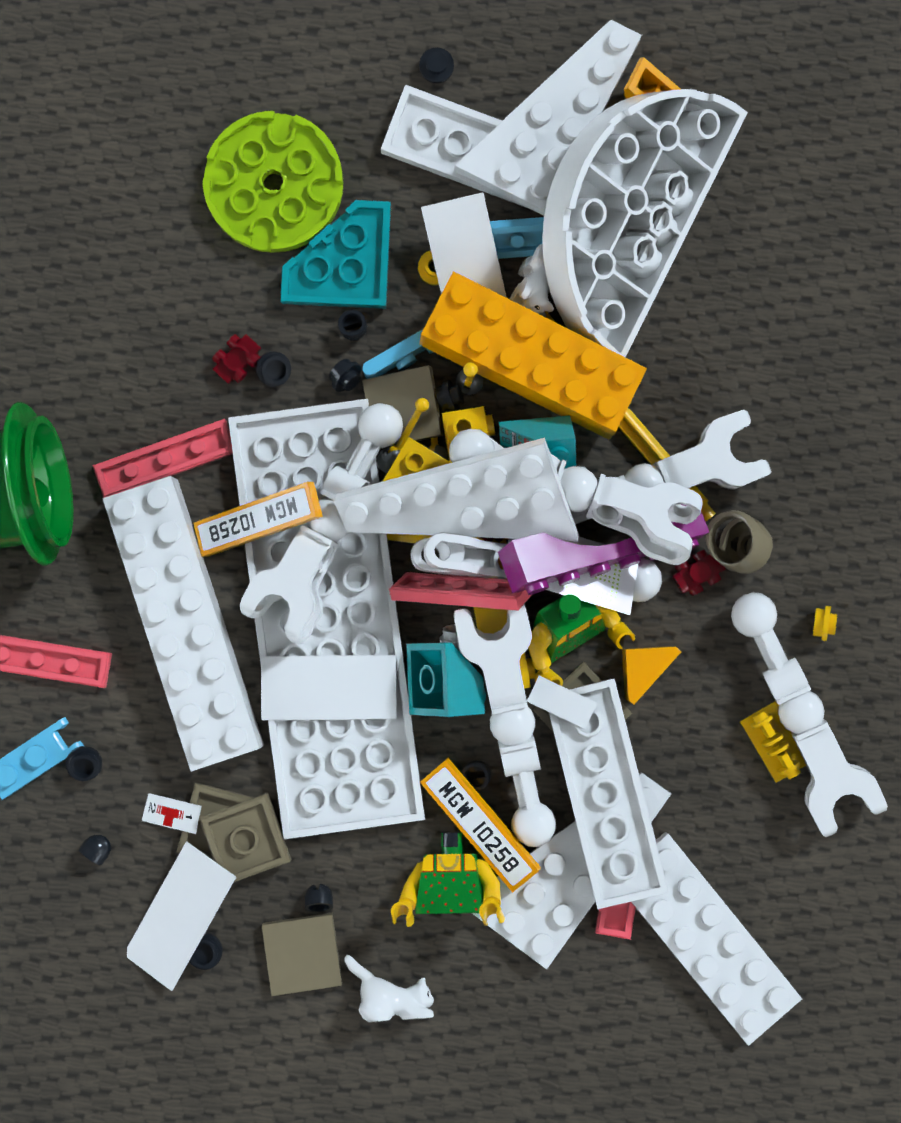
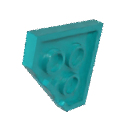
M355 200L335 222L326 226L316 235L304 250L295 258L292 257L282 266L281 303L386 309L391 202Z

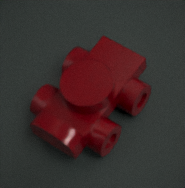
M237 334L231 336L226 343L231 350L226 354L220 349L212 358L217 363L213 370L228 384L233 380L240 383L247 375V372L244 370L247 365H250L252 368L255 367L260 358L258 353L262 348L247 334L242 338Z
M705 549L692 555L696 561L695 563L689 565L685 561L674 566L677 573L672 575L682 594L689 591L691 596H694L704 590L701 583L707 581L711 586L722 580L719 573L724 571L725 567L715 560L711 554H707Z

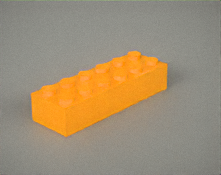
M454 271L421 333L419 343L423 347L463 367L469 362L476 364L478 375L560 416L570 415L572 422L608 440L616 433L647 368Z

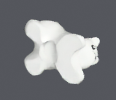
M540 244L533 256L523 261L518 275L524 277L521 283H518L510 300L546 317L545 311L553 312L554 307L548 299L550 290L545 274L543 244Z
M350 955L345 956L344 959L348 969L362 980L359 1013L363 1019L368 1022H380L390 1020L395 1014L403 1020L432 1018L434 1016L433 1011L428 1009L433 1004L434 998L431 995L430 989L426 986L425 978L419 979L416 984L405 989L382 978L375 977Z

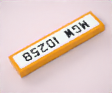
M305 482L202 519L193 524L201 557L310 522L323 517L314 482Z
M449 758L420 781L421 785L512 893L541 869L540 865Z

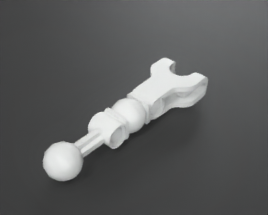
M377 403L368 406L364 410L358 424L359 433L362 437L346 468L343 469L340 466L333 468L326 478L323 489L320 491V494L324 496V498L319 499L323 517L307 522L308 528L302 525L279 565L253 576L241 599V613L249 618L263 616L273 602L285 599L288 602L290 613L284 630L287 638L296 644L303 643L309 638L322 616V600L318 594V587L339 547L335 541L342 539L348 533L334 503L336 494L370 485V482L364 478L380 448L394 445L401 437L403 430L402 417L399 411L391 405Z
M741 410L720 417L708 424L703 430L697 446L657 461L653 465L646 463L635 465L628 470L625 476L621 475L616 478L647 488L655 487L661 483L672 482L689 489L710 481L724 488L737 489L769 475L772 471L766 460L761 459L756 462L743 463L736 460L731 453L730 441L733 434L749 426L751 423L748 411ZM587 510L571 512L575 525L589 520V518L585 517Z
M467 429L460 431L451 441L449 456L453 463L497 450L489 435L480 429ZM551 454L571 512L587 510L586 518L590 519L591 517L601 525L630 535L635 540L637 547L650 558L673 565L682 564L690 558L692 550L690 535L675 527L671 522L689 524L700 515L703 502L698 493L672 482L661 483L655 487L647 488L620 478L605 477L606 475L601 474L597 480L594 474L585 467L572 466L565 468L566 461H560Z
M442 533L417 541L411 550V560L414 567L423 572L505 579V577H502L503 570L498 565V551L507 544ZM435 548L439 551V558L435 555ZM422 550H424L425 561L422 559L421 556ZM640 558L641 562L638 563L632 601L646 602L659 592L662 576L661 571L654 562Z
M753 592L740 597L732 607L731 618L733 625L741 634L754 638L769 669L762 672L776 703L779 705L778 715L780 722L787 730L792 732L791 734L809 769L811 779L806 788L804 801L822 835L828 837L837 832L838 826L834 819L833 808L835 802L844 795L854 794L861 797L865 805L874 814L887 811V803L875 777L864 768L849 764L846 761L828 722L823 719L825 710L822 701L816 694L810 691V685L796 658L787 659L773 630L777 620L775 604L769 597L761 593Z
M525 604L518 611L507 610L506 624L502 630L494 634L483 633L478 630L468 609L455 610L454 620L460 651L466 659L478 664L483 670L492 711L490 730L498 740L505 777L513 776L519 808L512 817L511 830L518 841L524 845L540 847L548 843L556 829V819L553 812L546 805L540 803L534 771L541 770L533 736L535 717L527 705L519 663L521 655L528 649L532 639Z

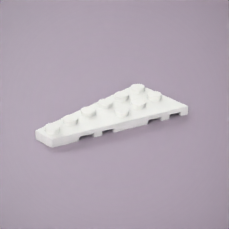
M610 20L455 165L454 171L544 215L551 184L560 162L579 133L604 111L642 35Z
M545 438L336 494L334 499L347 532L436 535L444 533L468 537L520 539L545 532L563 541H578L579 535Z
M641 772L639 777L652 822L671 793ZM576 820L552 836L548 843L537 847L529 853L540 865L541 869L513 893L501 878L497 876L500 882V907L505 920L503 923H499L497 914H492L487 919L489 927L545 969L550 966L595 902ZM472 913L482 921L479 913Z

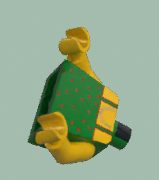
M574 594L564 595L537 613L531 631L532 639L528 647L534 668L539 670L535 675V682L540 675L562 686V678L549 668L551 663L603 632L606 628H609L607 632L608 637L619 649H623L619 643L623 636L628 635L634 641L635 635L624 622H619L621 618L615 610L582 601Z
M441 833V854L424 855L423 861L416 864L404 884L399 902L395 903L391 908L392 922L395 925L399 916L407 915L406 925L411 927L414 924L413 910L415 909L416 914L479 913L485 926H488V917L492 914H497L499 923H503L505 917L500 907V882L489 864L481 860L479 855L462 854V833Z

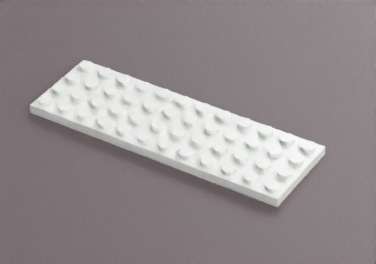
M368 399L229 417L240 506L305 482H314L318 500L324 498L320 491L323 489L327 476L336 466H340L343 469L346 468L362 439L358 424L361 414L369 406ZM376 458L364 478L370 482V485L379 483ZM304 523L246 543L245 550L249 580L251 581L253 576L264 570L277 567L292 540L300 531L301 526L303 525L308 528V524ZM348 532L342 539L335 541L339 547L318 587L323 613L313 632L305 642L296 644L290 641L285 634L284 628L290 613L288 602L285 599L273 602L263 616L255 618L260 664L261 656L396 655L397 719L268 720L284 839L425 820L412 718L409 715V695L396 601L391 600L389 589L393 586L387 534Z

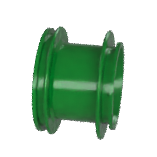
M16 402L8 410L4 427L0 429V548L24 545L28 554L35 562L42 566H48L56 559L60 547L68 544L72 534L74 508L70 473L60 438L49 419L45 416H37L33 409L24 402Z

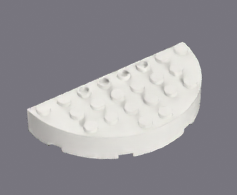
M694 89L651 92L636 95L614 104L595 117L579 133L568 148L553 178L544 213L542 234L543 260L549 290L556 309L568 329L626 357L748 113L747 111L720 95L707 94Z

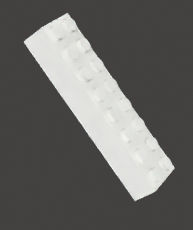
M168 476L102 498L190 771L260 749L264 746L262 736L204 558L201 557L198 540L178 479Z

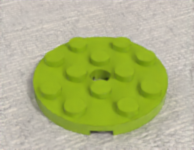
M264 111L250 114L237 120L218 136L207 155L203 191L207 206L215 221L233 240L245 247L261 252H286L307 245L326 226L331 224L342 200L343 173L333 144L316 125L298 115L291 116L275 113V111ZM278 174L283 178V183L279 190H269L264 187V181L268 175Z

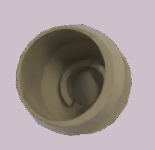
M731 510L716 515L707 526L710 533L705 535L707 548L712 557L726 569L741 574H749L761 569L768 562L773 549V537L757 519L744 512ZM736 518L724 528L720 538V545L717 547L715 543L717 529L724 521ZM739 537L736 552L731 548V541ZM748 540V542H747V549H746V552H745V550H744V544H745V542Z

